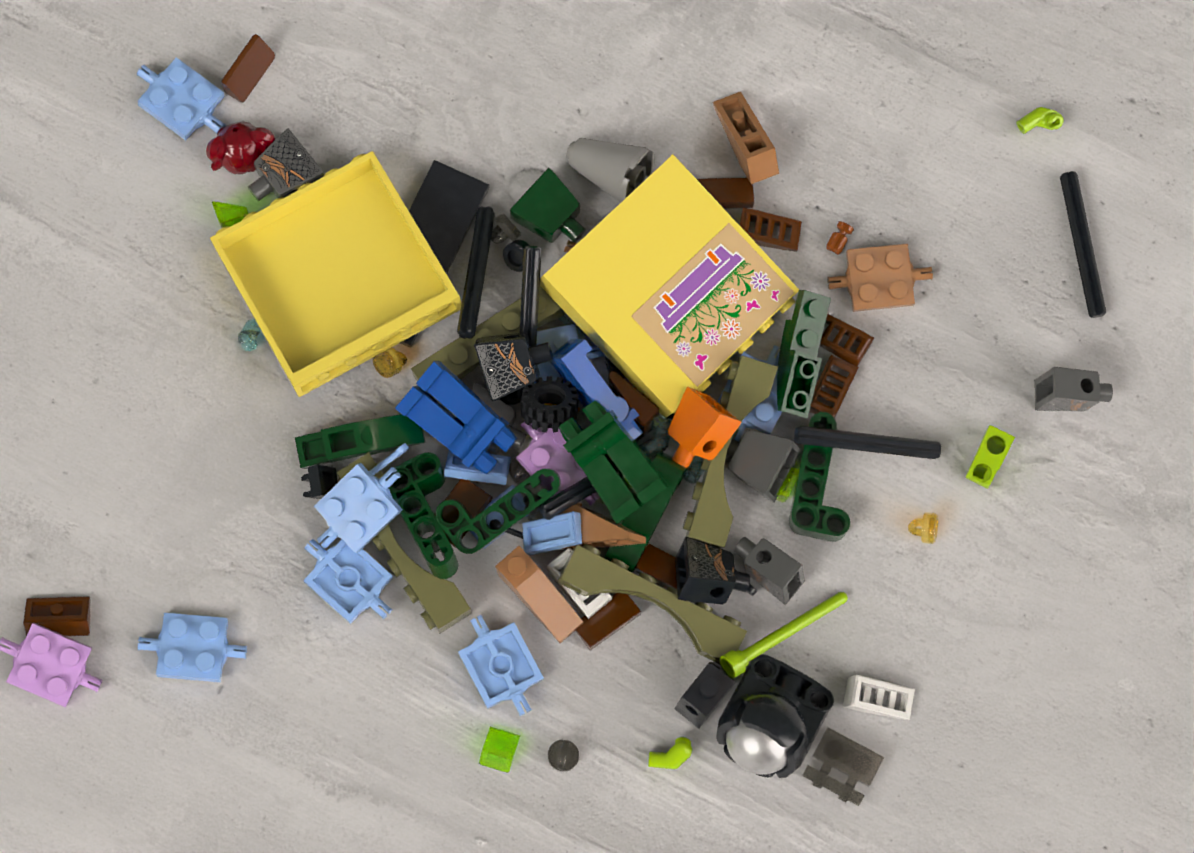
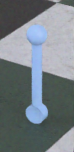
M404 443L369 472L374 476L398 456L404 454L409 447Z

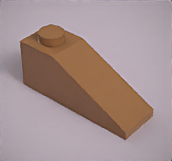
M741 91L714 101L713 106L739 165L749 182L754 184L779 174L775 147Z
M581 502L560 513L564 514L575 511L581 514L582 544H579L581 547L584 544L594 548L646 544L645 536L619 523L616 524L615 521L596 511L582 507ZM577 545L561 549L567 550L568 548H571L573 550V548H575Z
M520 546L515 548L495 566L498 576L559 643H562L584 624L542 570Z

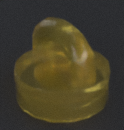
M393 347L372 358L375 370L385 378L398 374L402 370V366L408 361L405 354L395 350Z
M925 512L923 519L918 518L909 523L908 531L912 535L921 536L922 543L934 544L938 533V515Z

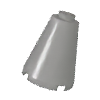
M579 138L576 142L573 141L566 153L570 167L620 203L643 182L645 175L649 177L652 174L655 161L654 152L646 147Z

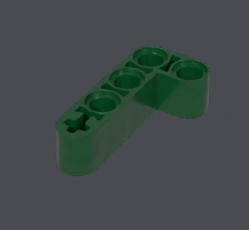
M826 412L816 413L811 417L808 427L817 428L819 423L824 424V429L837 430L835 418ZM803 444L789 516L790 528L798 535L826 541H839L849 530V515L839 508L822 505L833 448ZM812 452L819 453L823 457L824 463L821 465L811 464L808 460V454ZM806 482L814 483L817 486L818 493L815 495L806 494L802 489V484ZM800 512H806L811 516L812 523L807 526L801 525L797 522L796 515ZM831 518L838 519L843 525V530L839 532L831 531L827 526V520Z
M662 451L656 455L652 463L670 486L626 517L621 525L645 536L646 544L611 546L604 557L608 561L615 558L629 566L628 571L632 573L688 469L674 462L672 456Z
M424 452L394 467L397 470L395 473L399 472L401 477L388 489L392 498L403 509L399 514L431 572L439 579H447L457 572L458 560L448 538L425 499V496L443 486L446 477H444V470L437 455L431 452ZM435 469L430 474H424L427 470ZM400 484H407L405 487L401 489H396V487ZM413 508H420L415 513H409ZM434 532L432 536L422 538L424 534ZM440 551L444 560L440 561L435 553Z
M541 469L475 518L472 517L460 501L455 499L445 500L436 509V519L460 552L473 554L530 514L546 500L553 497L560 490L561 478L555 470ZM541 475L545 477L552 476L554 478V481L551 483L553 489L549 491L545 488L536 493L541 497L539 501H536L534 493L526 486L531 483L532 488H535L542 482L540 479ZM519 492L525 493L529 498V506L524 511H519L513 506V497ZM448 505H454L459 510V518L454 523L447 522L443 517L444 508ZM493 511L499 512L504 518L503 526L497 530L489 527L487 523V517ZM467 530L474 531L478 536V543L474 548H467L462 543V535Z

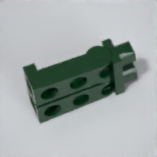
M595 400L582 409L592 423L590 426L583 430L575 418L572 417L558 428L566 441L563 445L568 453L571 452L575 461L582 468L611 512L610 515L618 524L670 485L617 420L618 416L613 410L608 412L598 400Z

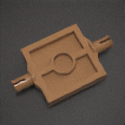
M908 244L847 250V270L845 276L828 277L827 282L829 283V290L847 288L851 296L852 310L857 312L914 306L913 287L915 281L932 280L933 273H931L932 267L914 269L909 258Z

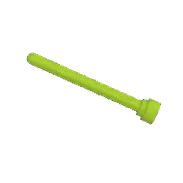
M845 592L836 593L743 651L730 650L720 657V664L724 672L732 679L744 673L749 665V661L846 603L848 599Z

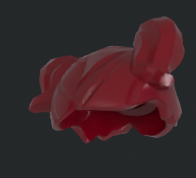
M245 121L231 123L222 127L217 137L211 139L206 148V155L213 162L211 164L212 170L216 171L223 166L233 174L240 175L254 172L256 170L255 160L275 141V136L267 128H256L251 123Z

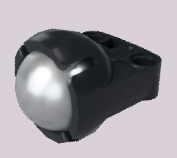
M761 654L751 660L719 718L716 739L718 744L724 745V752L728 758L742 769L762 777L769 778L776 773L779 778H786L803 763L828 712L833 706L834 697L830 690L813 678L782 661Z

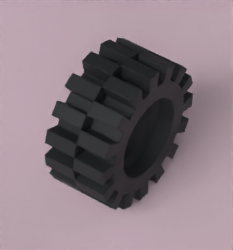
M547 376V380L543 381L542 377H539L536 383L533 382L528 387L525 386L523 388L521 416L522 419H525L527 425L532 424V429L537 430L539 427H542V432L547 433L548 428H552L554 433L558 432V427L570 418L574 417L577 419L578 393L576 387H571L569 381L563 384V378L557 377L556 381H552V376ZM545 403H553V404H556V405L549 406V405H544V404H545Z

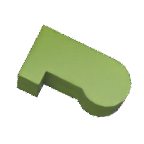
M989 425L965 478L988 489L1015 437Z

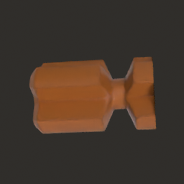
M838 221L837 224L839 232H833L826 245L827 250L837 255L841 254L847 243L848 238L845 235H851L854 231L853 227L842 221Z

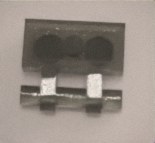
M827 727L812 757L823 762L820 770L807 765L802 776L811 780L813 786L819 789L824 787L837 794L839 800L845 803L850 801L859 806L864 798V794L854 790L856 783L859 781L869 787L884 757ZM832 768L848 776L845 784L828 776Z

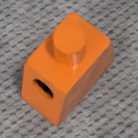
M687 387L668 429V434L680 444L672 460L686 468L689 467L695 455L709 461L713 460L742 422L710 395Z

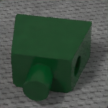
M549 167L510 209V218L551 243L561 233H564L575 243L586 231V228L575 220L580 213V203Z

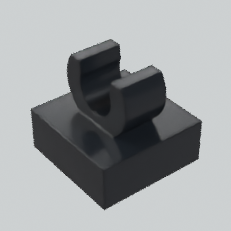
M318 464L308 467V474H304L301 477V481L310 483V491L304 492L303 497L322 499L338 483L336 468Z

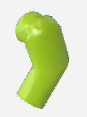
M1043 107L1034 109L1016 121L1018 129L1023 134H1026L1036 126L1057 130L1064 123L1063 116L1059 112Z
M679 737L675 740V745L667 752L649 751L648 767L679 768L692 754L691 741L686 737Z

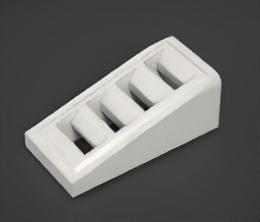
M568 548L547 566L548 573L556 582L561 575L559 572L563 570L572 552L571 548ZM557 583L588 619L612 600L609 593H599V596L586 605L583 601L589 596L577 595L575 591Z
M856 674L847 680L843 707L908 721L911 716L915 689ZM861 686H862L863 689H862V694H861V700L859 701L860 690H861ZM876 689L874 702L871 704L869 703L871 690ZM887 691V704L886 707H883L882 704L884 692ZM897 694H901L899 710L894 709Z

